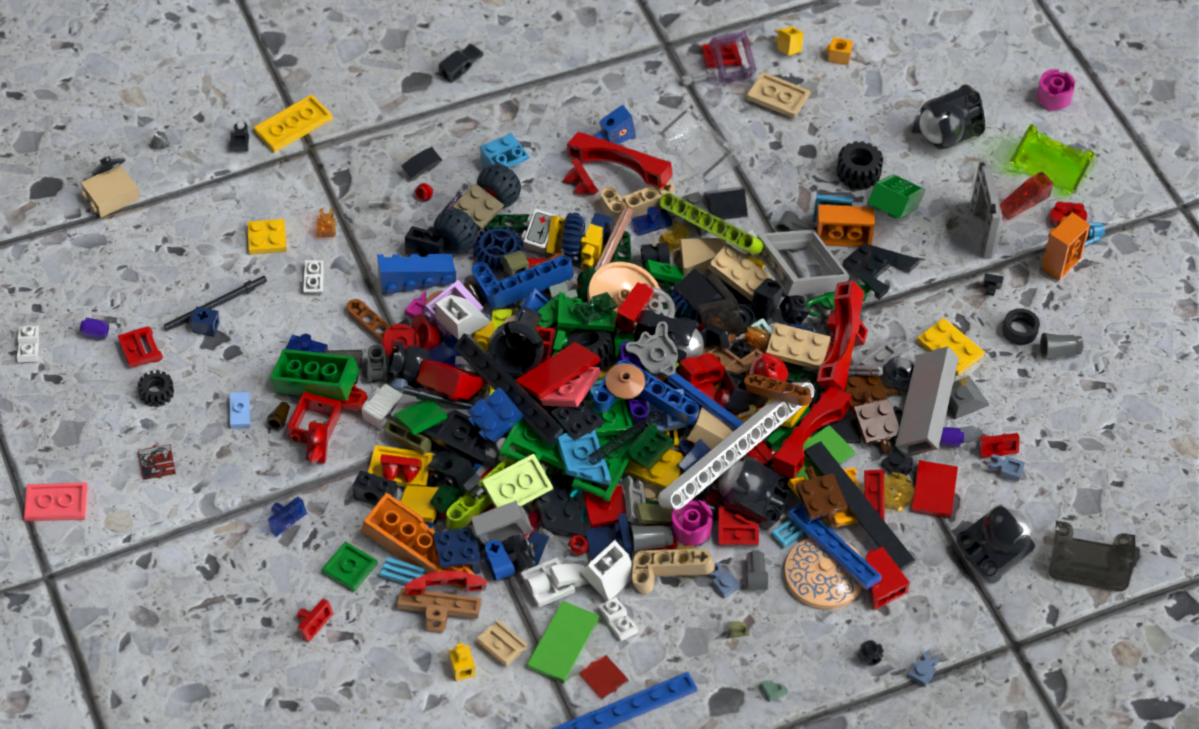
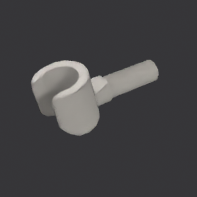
M384 195L382 199L367 200L366 202L367 205H382V208L385 210L392 208L391 198L388 195Z

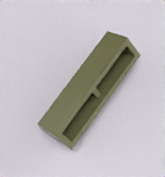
M388 419L383 430L386 432L387 438L422 455L431 451L432 440L418 433L412 435L404 426Z

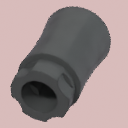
M1042 333L1040 338V353L1043 359L1074 356L1075 354H1081L1084 348L1081 336Z
M629 526L633 546L632 553L673 545L671 526Z

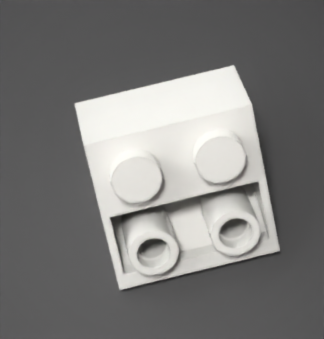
M449 295L435 303L437 320L458 340L464 333L470 335L490 324V320L467 299Z
M614 540L580 573L606 601H609L632 580L633 567L629 555Z

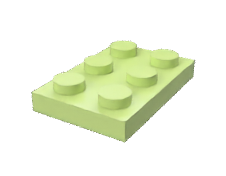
M534 454L481 482L495 508L517 500L520 506H523L553 490V486Z

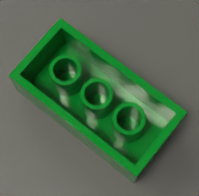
M892 174L875 183L867 203L871 204L873 209L886 211L888 216L898 219L918 209L926 189L898 175Z
M283 349L271 374L270 381L275 392L279 394L302 396L304 391L334 400L347 401L359 369L353 356Z

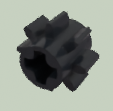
M740 340L739 343H733L730 352L742 359L752 352L750 350L752 345Z
M868 640L860 645L861 649H858V657L861 663L866 662L868 666H874L881 662L882 653H884L881 643L876 644L874 640Z

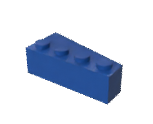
M377 254L378 278L382 295L449 285L456 282V270L452 254H428L426 257L418 256V254H411L410 257H400V254L384 257L383 254Z

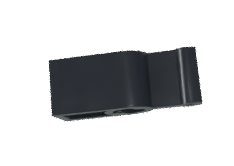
M470 43L462 51L456 50L439 63V75L452 84L465 74L476 60L482 58L484 53Z

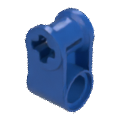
M498 540L489 541L485 547V560L490 568L493 579L498 581L514 575V566L502 543Z

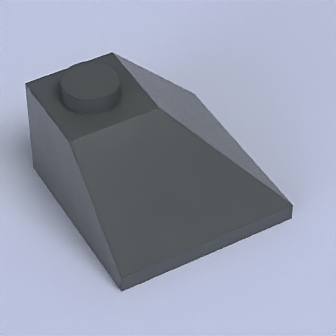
M970 376L953 382L948 409L955 419L989 406L988 401Z

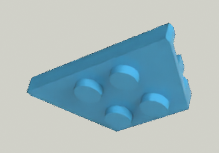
M595 430L576 441L568 433L558 437L557 445L567 475L610 485L611 478L605 460L601 459L596 465L590 463L589 457H587L600 448Z

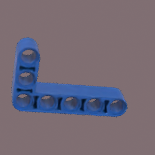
M566 255L558 256L501 281H497L486 263L478 262L472 266L475 283L488 306L492 309H499L526 298L530 288H535L540 292L548 289L550 286L567 281L574 275L570 257Z
M621 360L616 364L618 365L625 363L634 365L633 363L627 360ZM639 368L645 377V386L638 395L639 397L685 425H692L697 421L699 406L695 401ZM606 378L596 389L593 396V408L599 413L607 412L617 400V397L608 391Z

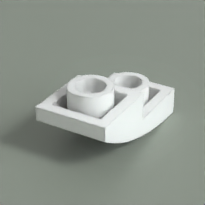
M305 260L304 293H323L324 260Z
M19 326L18 363L37 362L39 326Z
M560 564L550 567L549 572L557 587L573 584L574 587L590 584L580 573L585 568L584 565Z
M616 597L598 606L606 622L620 641L638 633V627L627 615L626 608Z

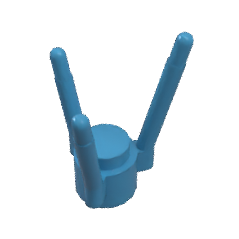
M1088 222L1090 228L1087 236L1092 239L1087 240L1085 246L1093 242H1100V237H1104L1105 229L1103 223Z

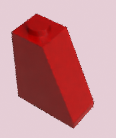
M636 283L617 311L616 327L632 335L642 311L647 309L653 299L654 290L651 286L645 283Z
M883 547L869 551L865 561L882 576L881 581L868 588L872 608L876 610L907 594L910 582Z

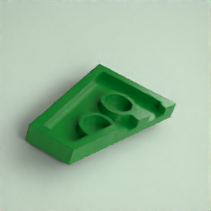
M559 292L557 327L615 331L616 311L597 304L590 305L582 302V299L577 297L573 299L565 296V293Z

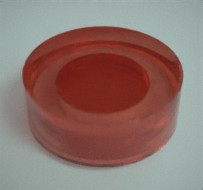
M719 388L715 393L714 401L724 408L729 401V391Z

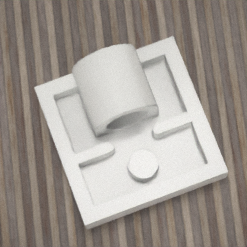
M558 558L521 572V578L538 608L575 593L573 584L557 587L549 572L551 566L561 564Z

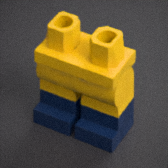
M598 213L594 214L587 229L586 237H583L581 240V268H593L597 264L602 248L612 233V217Z

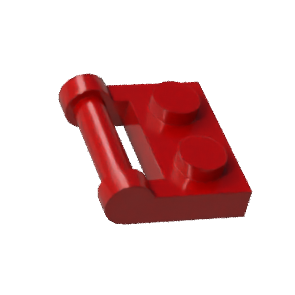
M736 41L702 44L701 50L706 69L736 65V67L742 66V59Z
M149 326L118 335V340L130 368L152 361L159 362L163 359V355L158 350L153 339V331ZM141 337L146 339L151 351L150 353H145L140 340Z

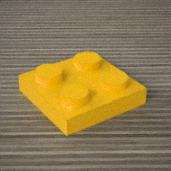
M285 219L247 222L250 255L287 252Z

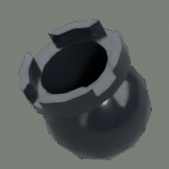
M395 341V347L392 349L389 362L391 370L388 372L387 378L396 379L400 375L410 383H419L417 379L423 359L434 361L432 354L421 346L405 348L403 347V342Z

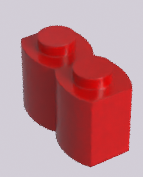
M706 353L697 358L688 357L680 361L678 373L693 386H700L706 382L713 383L721 380L725 367L714 354Z

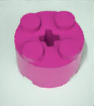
M1059 69L1045 71L1039 80L1036 94L1038 101L1048 111L1059 110L1069 106L1075 88V80L1066 71L1065 73L1059 72Z
M691 499L682 508L673 510L671 520L672 534L683 546L691 548L702 544L709 538L711 534L712 511L706 503L700 500L698 502L692 501Z

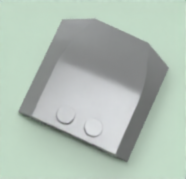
M986 160L979 161L971 206L973 215L981 216L984 226L980 244L983 258L991 259L998 247L1002 229V214L991 167Z

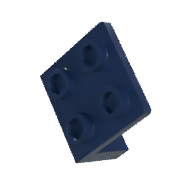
M626 513L618 514V521L614 523V526L586 530L591 561L614 540L632 560L633 546Z
M471 527L434 533L440 568L467 565V567H471V571L474 574H480L481 560L476 537Z

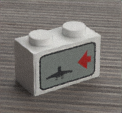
M535 209L534 213L529 215L527 221L529 225L528 230H524L521 238L523 248L545 255L551 215L556 216L555 214Z

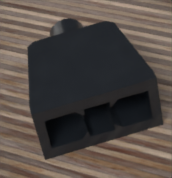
M766 278L755 289L751 309L755 314V320L759 321L763 318L767 323L779 306L783 289L776 280Z

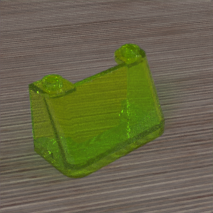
M1029 124L1010 160V164L1013 166L1012 169L1018 173H1027L1062 189L1061 192L1066 195L1076 194L1094 167L1096 154L1088 149L1083 153V150L1080 148L1076 150L1047 137L1046 133L1043 132L1042 134L1037 131L1038 127Z

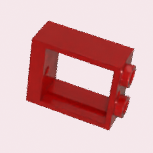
M304 391L287 426L288 439L307 444L308 431L299 428L307 410L330 416L327 423L330 425V439L342 413L341 401Z

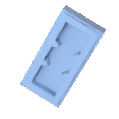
M249 392L230 393L231 429L251 428Z

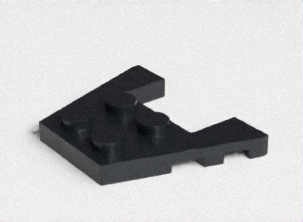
M863 243L843 260L842 266L854 278L860 279L864 283V287L867 290L871 289L875 293L874 296L880 300L889 291V285L877 280V278L893 264L910 273L918 266L919 259Z

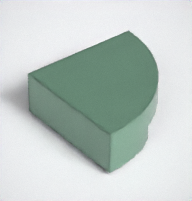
M770 681L760 682V688L769 702L788 694V689L782 684Z

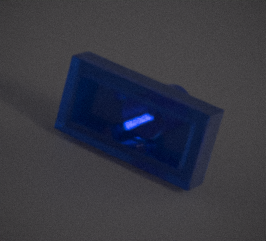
M649 207L647 214L632 218L631 223L637 235L641 236L670 227L673 221L666 209L658 210L656 207Z
M306 333L301 336L292 334L285 349L327 353L328 344L314 341L311 339V335Z
M296 497L285 506L275 503L271 507L273 515L267 521L271 532L275 536L280 535L307 514L303 500L300 497Z

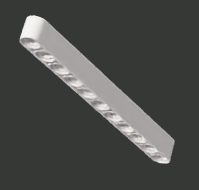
M792 383L810 389L811 396L813 397L814 387L811 383ZM772 399L665 488L658 497L660 506L670 509L682 508L802 406Z

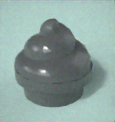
M157 131L150 142L157 149L170 146L168 137L163 131Z

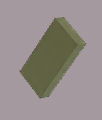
M636 503L634 506L639 523L671 526L672 509L646 503Z

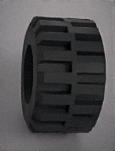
M853 141V144L847 143L846 147L843 146L838 154L837 177H840L839 180L841 182H845L844 185L847 187L851 186L853 189L855 187L859 189L865 187L868 189L871 185L874 186L880 180L884 158L881 150H878L876 146H872V143H865V141Z
M578 329L567 336L565 348L576 342L599 356L600 362L593 367L603 370L614 361L615 352L611 335L608 331Z

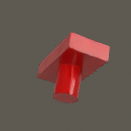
M322 598L312 611L301 608L298 611L297 618L302 622L297 628L304 641L309 643L334 614L328 600Z

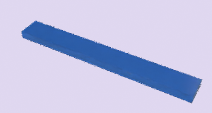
M686 672L551 729H609L697 692V686L689 672Z

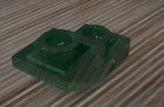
M605 292L592 296L590 302L575 306L573 313L585 325L610 313L618 305L609 293Z

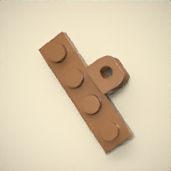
M401 588L397 609L426 612L427 631L443 633L447 626L448 615L478 619L482 598L425 591L422 595L404 596V588ZM437 622L440 625L438 627H435L432 624Z

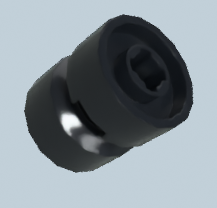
M667 242L656 243L655 246L652 244L641 245L640 252L643 269H646L645 264L647 260L670 264V252Z

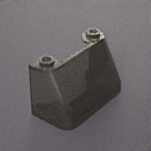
M1056 520L1049 561L1050 577L1059 581L1117 592L1125 591L1128 588L1135 563L1136 535L1120 533L1115 536L1112 545L1073 538L1074 529L1072 525Z

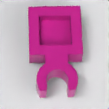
M427 292L421 293L420 300L414 298L405 309L406 316L413 319L415 315L422 314L427 300Z

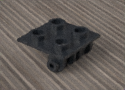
M584 398L577 407L560 406L551 411V414L555 417L554 420L566 430L574 441L605 424Z

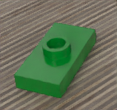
M647 260L645 264L647 272L655 279L679 283L684 278L681 267Z

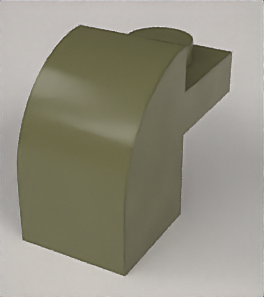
M520 250L501 256V263L504 267V279L529 269V262Z

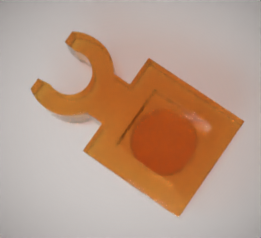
M320 208V218H317V237H336V218H333V208H330L328 214H324L323 208Z

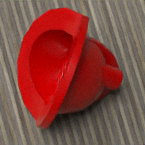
M762 353L753 361L749 370V375L758 374L786 382L788 377L785 364L778 357L771 354Z

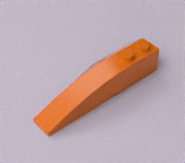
M387 492L363 522L362 533L407 563L425 568V573L427 574L440 571H460L474 574L467 565L440 568L434 540V533L436 532L423 522L424 519L418 513ZM464 584L451 585L460 590H464Z

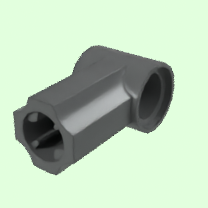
M785 211L776 228L779 232L812 229L815 231L816 225L799 219L797 214L792 211Z
M752 550L750 553H747L746 558L748 569L746 575L747 590L768 589V572L765 570L764 553L760 552V550Z

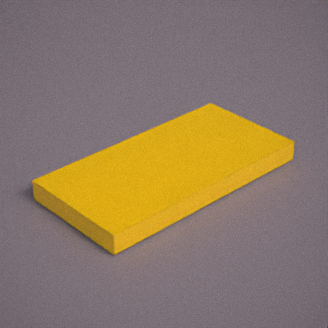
M311 94L254 126L253 131L275 153L331 121L333 115Z

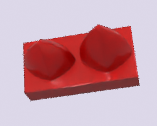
M579 159L573 160L572 164L574 167L565 175L563 183H572L580 180L574 189V194H584L589 191L592 195L598 193L597 187Z
M310 422L308 425L306 460L312 464L316 462L326 463L330 427L328 424Z
M983 433L979 438V455L981 458L991 457L992 454L1001 456L1019 453L1020 436L1018 433H1003L995 436Z
M381 454L380 462L382 464L383 478L394 480L399 468H401L405 481L410 483L418 475L419 470L422 469L421 459Z

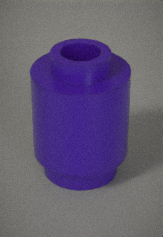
M86 317L85 321H81L80 331L86 337L107 338L109 323H105L104 320Z
M943 427L940 446L960 447V443H964V432H961V428Z

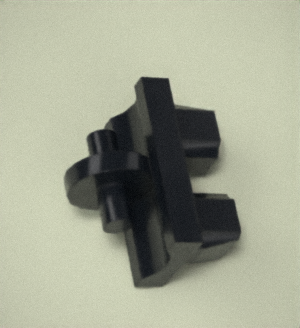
M523 534L508 537L509 541L503 547L508 555L515 553L517 557L512 562L515 572L537 566L534 557H536L534 550L538 548V544H531L529 538L525 539Z

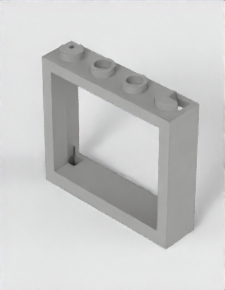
M814 229L757 235V238L763 243V249L757 256L787 296L834 292L837 283L847 282L850 277ZM806 248L827 276L797 278L777 250Z

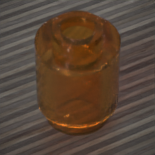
M750 325L743 339L748 344L764 351L768 347L772 334L757 326L753 327Z

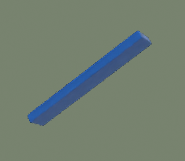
M802 503L787 512V517L865 590L881 581L882 576L820 518L809 520Z

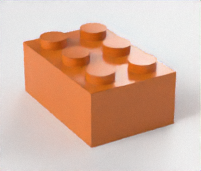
M818 205L815 232L826 246L859 247L863 243L872 244L875 226L874 209L872 207Z
M1071 213L1067 218L1064 217L1060 221L1058 227L1052 228L1048 234L1049 240L1045 246L1046 252L1042 258L1043 264L1041 269L1060 281L1081 260L1090 224L1074 213Z

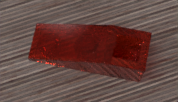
M1042 171L1028 178L1000 203L1001 213L1010 220L1051 196L1054 182Z

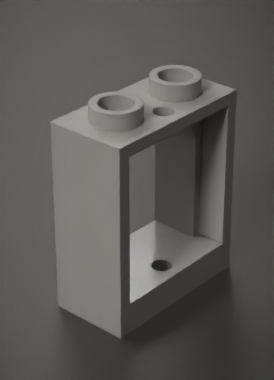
M517 500L472 517V532L475 537H478L481 544L484 543L485 546L491 540H498L504 543L509 541L508 537L512 535H525L532 532L528 515Z

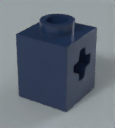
M196 306L194 314L191 313L189 318L192 332L215 337L220 324L219 311Z

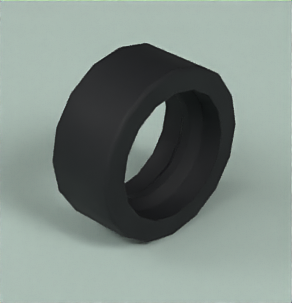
M1024 308L1011 310L1005 316L1002 327L1003 334L1007 340L1014 344L1026 345L1032 343L1038 335L1040 327L1039 318L1035 313ZM1023 321L1028 323L1032 330L1029 332H1018L1010 326V323Z

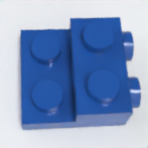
M500 387L486 400L481 398L467 411L470 415L469 421L475 427L479 426L481 428L479 431L480 435L485 440L490 439L495 443L524 417Z

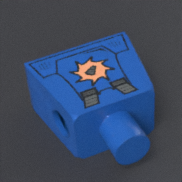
M621 105L599 121L601 131L593 134L594 137L615 144L636 137L632 115L624 105Z

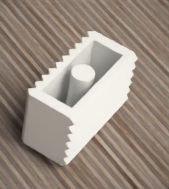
M384 384V386L375 391L370 401H366L363 404V420L381 430L387 424L388 419H391L390 415L403 394Z

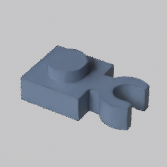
M992 454L990 461L996 464L989 462L988 469L991 471L1000 470V476L1019 482L1025 462L1006 456L1005 460H1002L998 455Z
M718 562L715 563L717 571L707 574L709 578L714 579L712 580V585L723 598L728 597L741 588V584L729 570L725 573L722 572V566Z
M930 650L925 652L923 661L917 659L907 677L924 687L927 686L935 674V666L938 665L940 659L939 655L935 659H930Z

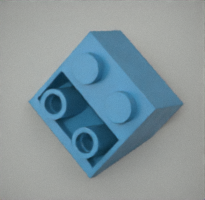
M512 133L480 146V161L485 168L492 164H503L510 168L530 159Z

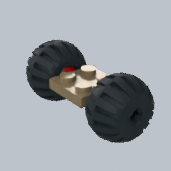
M503 164L489 165L480 172L477 183H474L451 209H446L437 216L434 221L433 232L446 237L447 251L462 253L472 248L477 240L478 230L481 232L503 208L509 207L517 201L521 192V183L518 176Z

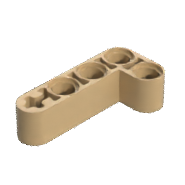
M668 181L662 189L650 186L620 197L614 188L605 187L601 190L600 206L606 216L612 217L613 223L616 224L624 206L631 207L634 211L630 219L662 208L660 205L661 197L665 193L674 195V185Z
M707 549L640 551L634 556L632 580L640 594H648L654 588L655 576L706 575L714 570L715 563Z

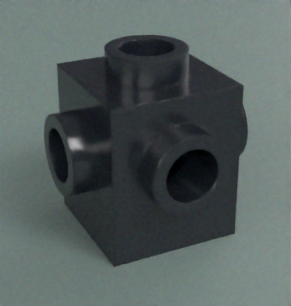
M786 295L779 305L784 322L797 324L799 321L801 325L809 314L804 296Z

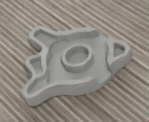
M661 321L657 324L654 335L651 336L648 332H643L637 342L626 344V352L635 355L648 372L661 374L666 377L676 373L675 365L678 353L674 342L668 337V325L666 322Z

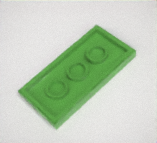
M830 425L807 440L803 446L805 451V449L821 441L839 465L855 455V451ZM804 454L803 468L795 478L806 477L808 480L805 469L808 467H813L816 476L821 477V474Z
M562 601L527 663V668L565 683L596 627L600 616Z

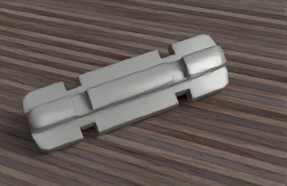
M708 68L705 71L701 70L692 73L690 76H682V84L688 86L691 83L695 84L707 78H714L715 71L712 68Z
M850 365L848 375L882 376L883 367L881 365Z

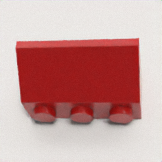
M425 359L422 361L417 382L424 384L423 388L433 391L436 389L435 393L444 396L448 394V398L459 401L460 398L469 399L487 384L481 376L457 366Z

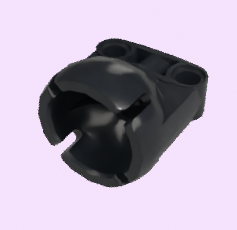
M527 306L523 308L517 321H509L497 327L491 334L488 344V354L513 377L522 376L524 371L526 374L533 368H536L541 363L544 354L543 339L536 329L542 314Z

